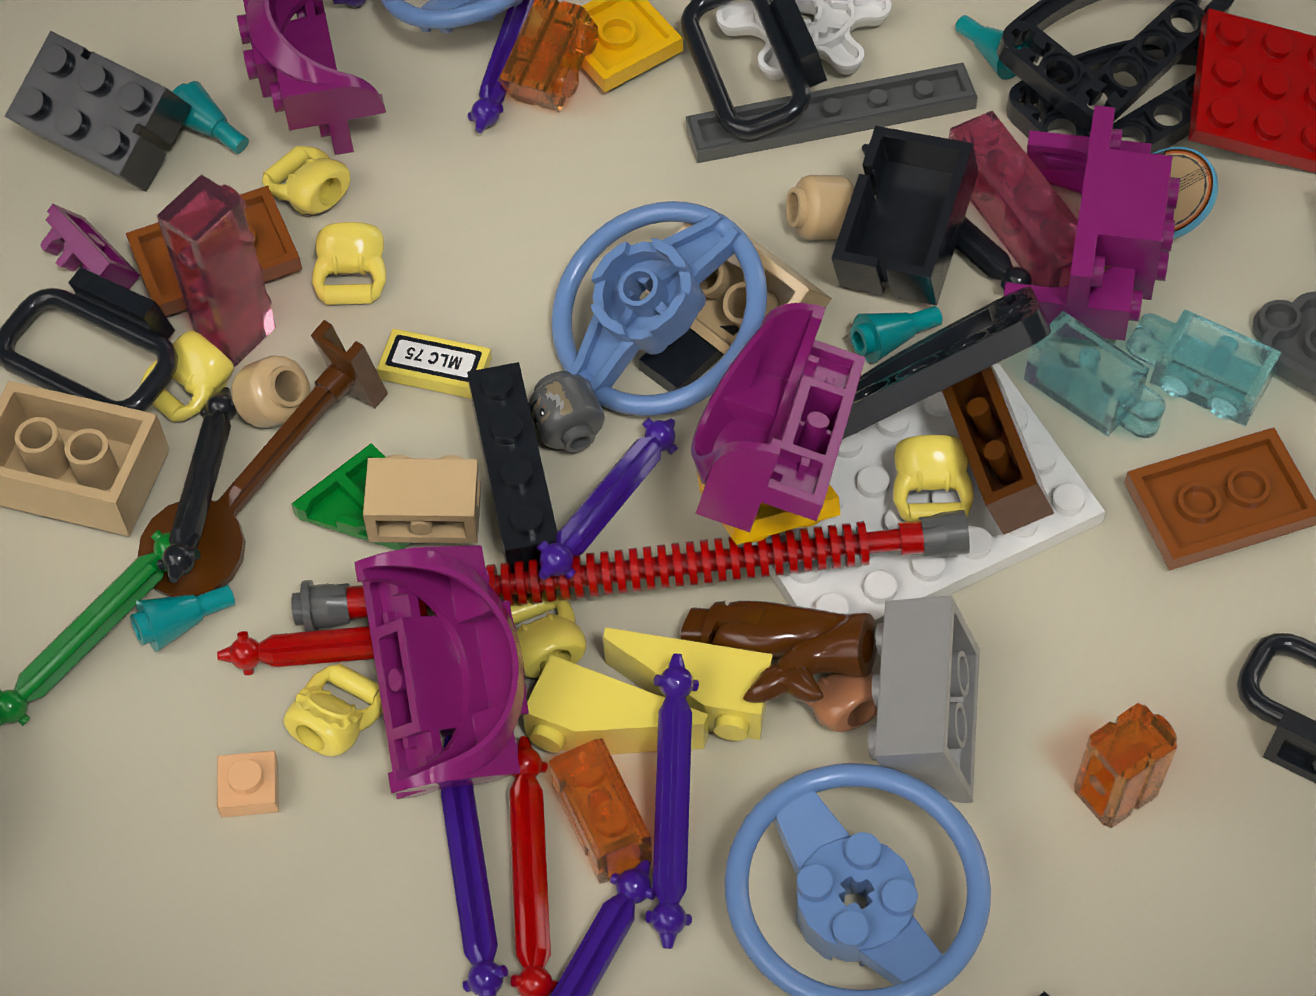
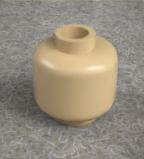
M808 175L802 177L787 194L786 218L788 224L791 227H795L797 233L806 240H837L854 191L852 182L842 175Z
M269 356L245 365L235 376L232 385V401L237 413L246 422L256 427L271 428L284 424L310 394V382L305 371L296 361L286 356Z

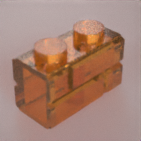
M534 0L498 81L516 101L560 112L566 98L572 97L578 88V72L585 56L591 55L597 46V24L581 5L565 1L559 2L557 0Z
M1136 703L1117 716L1115 723L1110 721L1089 736L1086 745L1087 749L1084 751L1074 782V792L1103 826L1113 828L1129 817L1134 808L1139 810L1158 796L1177 749V736L1171 724L1163 716L1153 714L1146 705Z
M603 738L595 739L559 754L549 761L553 788L585 855L589 858V864L599 884L609 882L613 873L621 874L627 869L634 868L644 859L652 861L651 835Z

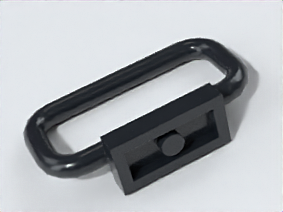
M691 0L685 7L681 17L682 33L717 119L723 129L736 138L753 139L785 127L799 119L809 106L811 99L810 88L827 81V77L817 48L796 1L751 0L792 96L789 102L782 107L756 118L745 120L739 118L736 114L699 23L701 17L708 11L734 0Z
M81 267L68 282L75 291V294L58 288L41 289L24 299L1 326L0 365L7 371L44 389L146 411L169 384L177 370L178 354L174 344L168 340L175 332V329L158 304L145 296ZM56 308L156 355L157 363L135 393L125 400L116 401L15 352L14 347L19 337L37 315L46 309Z
M1273 633L1261 638L1246 658L1237 680L1239 698L1249 712L1277 727L1263 758L1316 783V721L1264 695L1260 688V682L1275 656H1291L1316 668V643L1291 633Z

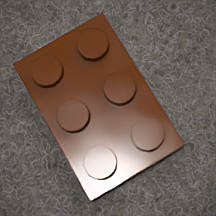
M268 185L125 233L150 299L158 304L165 316L302 270L300 257Z
M1274 427L1127 471L1124 481L1169 571L1316 525V500Z

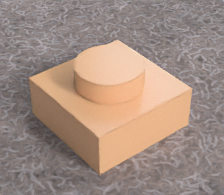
M275 750L217 756V809L221 818L279 812L278 758Z

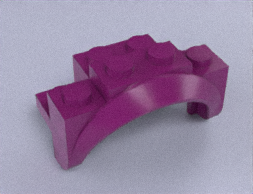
M243 0L246 14L237 15V22L242 44L251 43L252 49L243 51L249 80L259 79L263 98L272 97L275 113L285 111L289 131L319 125L321 138L331 136L335 155L354 152L348 120L386 113L382 94H379L370 83L355 75L337 71L323 0ZM296 13L297 19L291 20Z
M790 303L774 308L765 316L760 328L742 348L723 375L699 419L692 440L691 455L700 481L705 485L695 514L749 533L761 502L817 521L824 504L866 359L864 356L815 340L826 307L808 303Z
M482 545L406 548L380 553L354 562L357 582H362L387 734L392 772L388 773L391 794L396 793L397 799L414 798L448 787L484 784L519 774L518 744L513 731L519 717L529 714L523 655L512 618L510 601H501L489 585V574L485 567ZM419 598L437 616H421L418 603ZM452 735L446 747L442 749L441 738Z

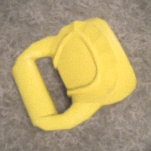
M295 146L263 172L262 184L263 186H269L274 198L289 201L292 207L300 214L316 215L330 209L343 197L351 179L350 171L344 163L331 159L319 148Z
M341 222L326 225L319 230L316 237V254L318 258L313 268L312 284L317 297L326 305L372 304L380 297L386 283V267L382 258L384 237L378 227L361 222ZM361 273V275L370 273L373 278V284L325 285L326 277L330 274L338 276L339 274Z
M195 330L183 333L173 343L178 354V365L172 379H175L184 386L187 392L193 394L192 399L187 405H184L164 389L152 404L172 422L186 421L198 414L205 407L208 398L212 394L220 392L223 387H226L227 380L234 371V365L231 360ZM157 360L146 369L140 385L153 370Z
M919 435L908 437L898 442L894 451L897 474L893 485V501L900 517L906 522L918 521L919 517L933 516L941 512L964 510L966 517H968L974 500L973 485L967 472L968 458L961 440L949 435ZM952 489L958 492L960 502L907 503L909 492L913 490L919 493L921 490H945V492H949Z
M545 591L542 592V603L534 604L532 595L528 597V605H519L517 600L514 602V606H511L515 625L555 608L558 613L557 615L547 613L546 617L526 625L522 623L517 630L523 655L525 677L539 679L551 655L576 664L585 654L587 646L585 635L576 624L575 613L569 601L562 600L561 595L558 593L557 601L548 602Z
M340 663L329 665L314 674L305 688L296 695L295 701L284 715V725L290 735L307 748L325 756L336 757L352 748L361 731L370 727L383 714L379 684ZM329 682L369 703L370 706L363 710L356 709L355 704L350 705L342 699L331 695V692L323 690V687Z

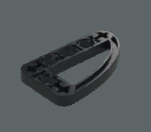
M1040 0L1007 25L998 43L997 55L1004 66L1075 124L1091 131L1094 110L1089 108V106L1094 105L1100 100L1103 93L1108 98L1104 106L1115 108L1114 122L1199 43L1201 20L1207 10L1210 8L1228 13L1234 0H1212L1205 7L1204 11L1199 7L1202 0H1174L1096 73L1043 32V30L1067 15L1100 0ZM1173 18L1185 19L1190 22L1194 31L1189 33L1181 32L1173 26L1171 20ZM1022 43H1024L1025 45L1028 46V47H1026V46L1021 47L1020 49H1017L1016 47H1014V45H1015V46H1019V45H1021ZM1148 44L1156 45L1162 49L1166 58L1152 59L1145 54L1142 46ZM1043 57L1038 66L1033 63H1037L1039 58ZM1052 68L1060 69L1068 75L1070 82L1066 84L1055 83L1049 79L1046 70ZM1117 71L1127 72L1134 77L1137 85L1131 87L1123 86L1114 79L1113 73Z
M1132 39L1088 50L1074 55V57L1096 73ZM1199 43L1175 65L1196 66ZM1148 44L1142 46L1145 54L1152 59L1166 58L1162 49L1156 45ZM1056 68L1046 70V74L1051 81L1058 84L1070 82L1068 75L1064 71ZM1196 73L1114 122L1113 129H1122V137L1133 136L1142 143L1152 144L1151 154L1169 148L1189 135L1193 101L1190 94L1194 92ZM1023 80L1011 88L1006 108L1007 117L1027 138L1029 137L1030 130L1049 132L1055 128L1067 129L1073 135L1090 137L1091 131L1079 127ZM1166 113L1176 117L1179 123L1173 126H1166L1158 123L1154 117L1158 114Z
M1032 287L1018 289L985 305L862 374L842 440L1046 338L1051 333V328Z

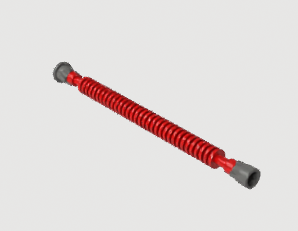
M955 510L941 512L933 516L919 517L918 521L900 522L897 524V529L867 532L865 522L861 521L856 522V533L852 534L851 524L844 523L842 524V535H838L835 524L827 526L828 537L823 536L822 526L813 527L814 538L810 539L807 528L799 529L800 540H795L793 529L785 531V542H781L779 533L771 535V543L766 544L765 538L758 541L757 545H752V542H745L743 546L737 547L733 539L728 537L729 548L723 549L722 538H714L715 550H709L708 539L700 540L701 551L698 552L694 550L693 541L685 542L686 553L680 552L679 543H671L672 555H666L665 544L657 545L658 556L652 557L651 546L643 547L644 558H638L637 548H629V560H624L623 550L620 549L614 550L615 561L610 562L609 552L602 551L600 552L601 563H596L594 553H586V565H582L581 556L573 557L572 568L576 573L570 579H567L564 575L551 576L545 580L539 577L540 568L537 559L529 560V571L525 570L524 561L515 562V573L511 572L509 562L501 563L500 575L497 574L495 564L487 565L486 569L489 574V585L499 598L503 596L504 601H510V606H514V595L518 596L519 605H528V593H532L533 602L537 604L543 602L542 592L545 591L548 602L557 601L556 590L561 591L562 600H571V588H575L577 599L585 598V587L588 586L591 597L599 596V585H603L605 596L613 595L614 583H618L619 594L628 593L627 582L631 581L633 592L642 591L641 580H646L648 591L656 590L655 579L657 578L661 579L662 589L670 588L669 577L674 576L676 587H684L683 575H689L690 586L698 585L697 574L700 573L704 574L705 584L713 583L711 572H718L719 582H727L726 570H732L733 581L741 580L740 569L746 568L747 579L755 578L754 567H760L761 577H770V565H774L775 574L779 576L784 575L783 564L787 563L790 574L798 573V562L803 563L804 573L812 572L813 560L817 561L818 571L827 570L826 559L830 558L832 569L841 568V557H845L847 568L855 567L856 555H859L861 566H866L870 564L869 554L899 550L901 556L921 553L925 554V556L969 554L970 541L965 511ZM304 580L301 583L300 592L292 593L291 604L295 625H304L306 632L319 631L321 628L335 627L339 624H347L350 621H354V619L368 618L363 585L350 586L349 583L314 585L312 580ZM419 598L420 615L429 616L430 607Z

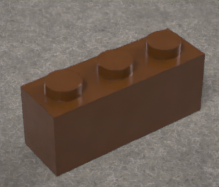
M993 366L942 390L984 503L1003 535L1054 514L1004 386Z

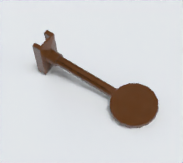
M323 320L315 329L311 337L328 367L314 382L316 387L224 494L217 501L211 500L197 548L200 551L201 558L196 560L192 571L181 576L176 583H172L169 581L168 572L165 570L162 580L154 587L158 593L167 597L195 595L196 597L225 586L232 581L244 559L246 541L241 524L236 519L243 507L333 402L339 403L349 391L376 409L388 395L377 370L362 344L355 341L346 352L332 324ZM179 502L168 505L150 520L140 538L138 557L154 552L155 541L151 536L158 529L163 534L171 532Z

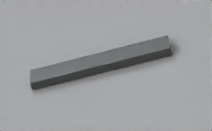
M964 62L813 91L811 92L809 106L799 119L785 127L753 139L736 138L728 134L720 125L715 111L686 116V130L697 163L870 130L874 129L875 126L886 127L976 109L978 97ZM791 96L736 106L734 109L739 118L749 120L782 107L789 102Z

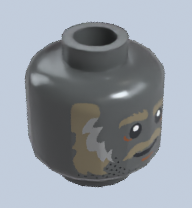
M568 371L554 372L539 380L528 402L531 417L543 443L553 449H566L568 452H578L589 447L594 442L597 433L602 429L605 420L604 412L589 380L581 375L571 374Z

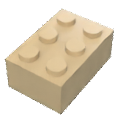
M8 380L0 396V506L130 537L169 452V446L157 414Z

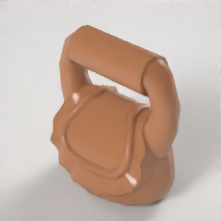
M871 670L867 676L857 677L832 673L825 678L821 677L816 683L824 697L816 702L804 703L813 708L814 715L821 725L826 726L831 731L846 732L856 729L877 716L878 708L875 707L872 697V678L875 673Z

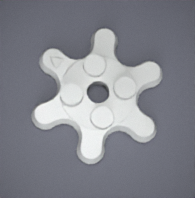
M751 0L747 2H730L720 6L716 13V21L721 31L729 36L753 35L764 40L766 44L759 52L757 59L760 70L769 79L778 80L785 77ZM795 0L801 14L814 15L813 22L810 19H804L820 58L826 60L835 71L841 74H851L857 71L865 56L863 47L851 37L850 32L858 27L882 24L891 13L892 7L891 0Z

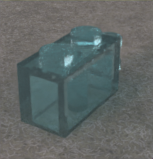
M1184 309L1176 323L1156 314H1144L1126 342V349L1133 357L1154 366L1150 380L1151 384L1162 388L1163 391L1171 396L1184 398L1208 409L1221 419L1232 420L1245 427L1271 383L1282 353Z
M1062 311L1049 325L1051 333L1030 347L1024 380L1107 437L1119 425L1139 438L1153 437L1159 430L1166 405L1164 399L1158 393L1145 385L1149 368Z

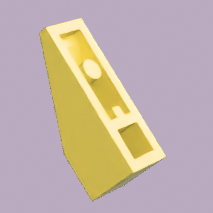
M605 627L603 643L605 663L645 691L666 698L661 692L660 687L654 685V677L657 674L661 675L668 668L673 654H682L685 668L691 673L693 679L699 682L698 690L691 691L686 700L690 708L708 714V731L714 732L717 736L730 741H741L746 738L760 740L767 702H747L743 700V697L758 676L766 668L772 666L773 654Z
M551 655L527 701L529 714L523 715L525 734L536 746L551 753H559L562 750L575 756L657 752L658 711L665 698ZM690 708L692 711L691 750L704 749L708 741V714Z

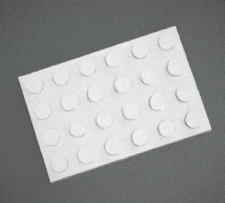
M996 363L992 366L1004 386L1054 514L1003 535L984 503L968 461L967 472L971 479L974 500L969 515L966 517L970 541L969 554L925 556V554L921 553L901 556L899 550L869 554L870 564L866 566H861L859 555H856L855 567L847 568L845 557H841L840 569H832L830 558L826 559L827 570L818 571L817 561L813 560L812 572L804 573L803 563L798 562V573L790 574L788 563L783 564L784 575L776 576L774 565L769 566V573L789 605L843 614L870 613L877 626L878 623H884L885 601L940 597L953 594L1103 523L1105 510L999 363ZM942 391L842 440L829 483L839 496L841 515L822 520L814 526L794 528L795 540H800L799 529L801 528L808 529L810 539L814 538L813 527L822 526L823 536L828 537V525L836 524L838 535H842V524L844 523L851 524L852 534L856 533V522L864 521L867 532L897 529L898 523L906 522L900 517L893 501V485L897 474L894 451L898 442L913 436L949 435L960 439ZM952 489L949 492H945V490H921L919 493L913 490L909 492L907 503L960 502L958 492ZM785 531L779 533L781 542L786 541ZM771 535L766 538V544L771 543Z

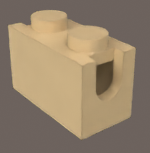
M398 454L389 455L385 458H368L363 518L369 542L478 543L481 501L478 459H465L456 455H446L439 459L410 458Z

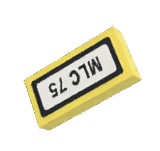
M393 328L378 364L377 372L381 380L471 399L467 372L489 368L492 360L491 348Z

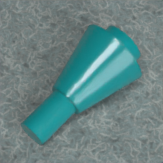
M967 15L961 16L956 22L955 30L974 43L975 47L1001 79L1008 80L1015 77L1016 75L1003 65L997 55V46L1003 30L988 26L984 27ZM1022 43L1019 46L1014 45V47H1016L1017 49H1020L1024 46L1028 47L1024 43Z
M192 81L188 84L182 83L172 91L192 106L183 126L209 137H216L236 154H240L245 150L249 139L227 122V118L199 81Z
M936 306L911 314L907 312L858 314L850 330V341L858 355L866 357L865 360L870 363H876L913 338L916 333L940 326L943 322L942 314Z
M225 585L196 597L195 595L137 600V612L130 615V620L139 643L142 646L150 643L153 650L158 652L201 622L203 617L234 606L235 598L229 585Z

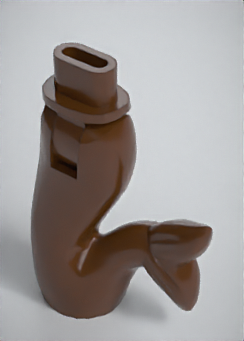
M718 601L710 609L691 608L681 629V640L773 654L772 660L779 659L777 664L766 668L745 693L743 700L752 703L769 702L785 694H789L801 702L819 701L824 695L812 674L827 672L857 677L867 676L873 668L877 653L875 640L876 622L870 613L843 614L767 601L729 602L727 606L725 601Z

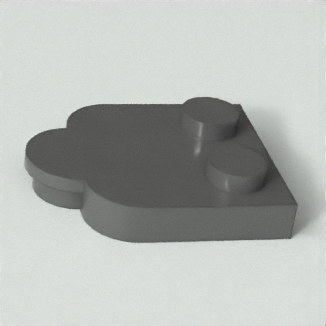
M1316 292L1304 293L1293 302L1273 300L1266 303L1255 314L1252 325L1255 337L1262 343L1260 351L1262 364L1270 372L1316 396Z

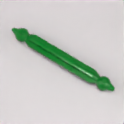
M158 529L151 536L155 541L154 552L137 557L18 675L14 690L2 691L0 689V726L5 723L19 722L22 726L30 720V717L26 714L28 709L27 703L43 698L136 606L137 600H142L162 580L165 570L158 568L157 561L162 559L163 552L171 545L169 542L171 532L163 534Z

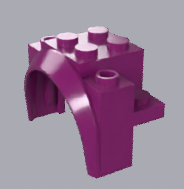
M1094 105L1090 137L1030 130L1027 143L1025 179L1069 189L1082 195L1069 286L1045 287L1005 282L1003 296L1030 286L1045 313L1051 332L1125 341L1128 321L1139 322L1142 299L1152 300L1155 280L1165 281L1169 252H1171L1175 229V220L1173 218L1174 209L1177 206L1180 178L1170 177L1173 156L1151 154L1152 144L1121 140L1123 130L1113 129L1115 108ZM1104 265L1112 266L1104 272Z

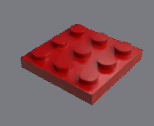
M1209 8L1201 20L1188 140L1316 173V36Z

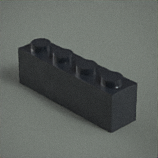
M516 362L468 371L472 407L505 563L509 562L511 572L515 573L516 561H524L525 570L529 571V560L537 559L541 569V551L537 546L543 540H546L549 544L556 543L558 532L520 364Z

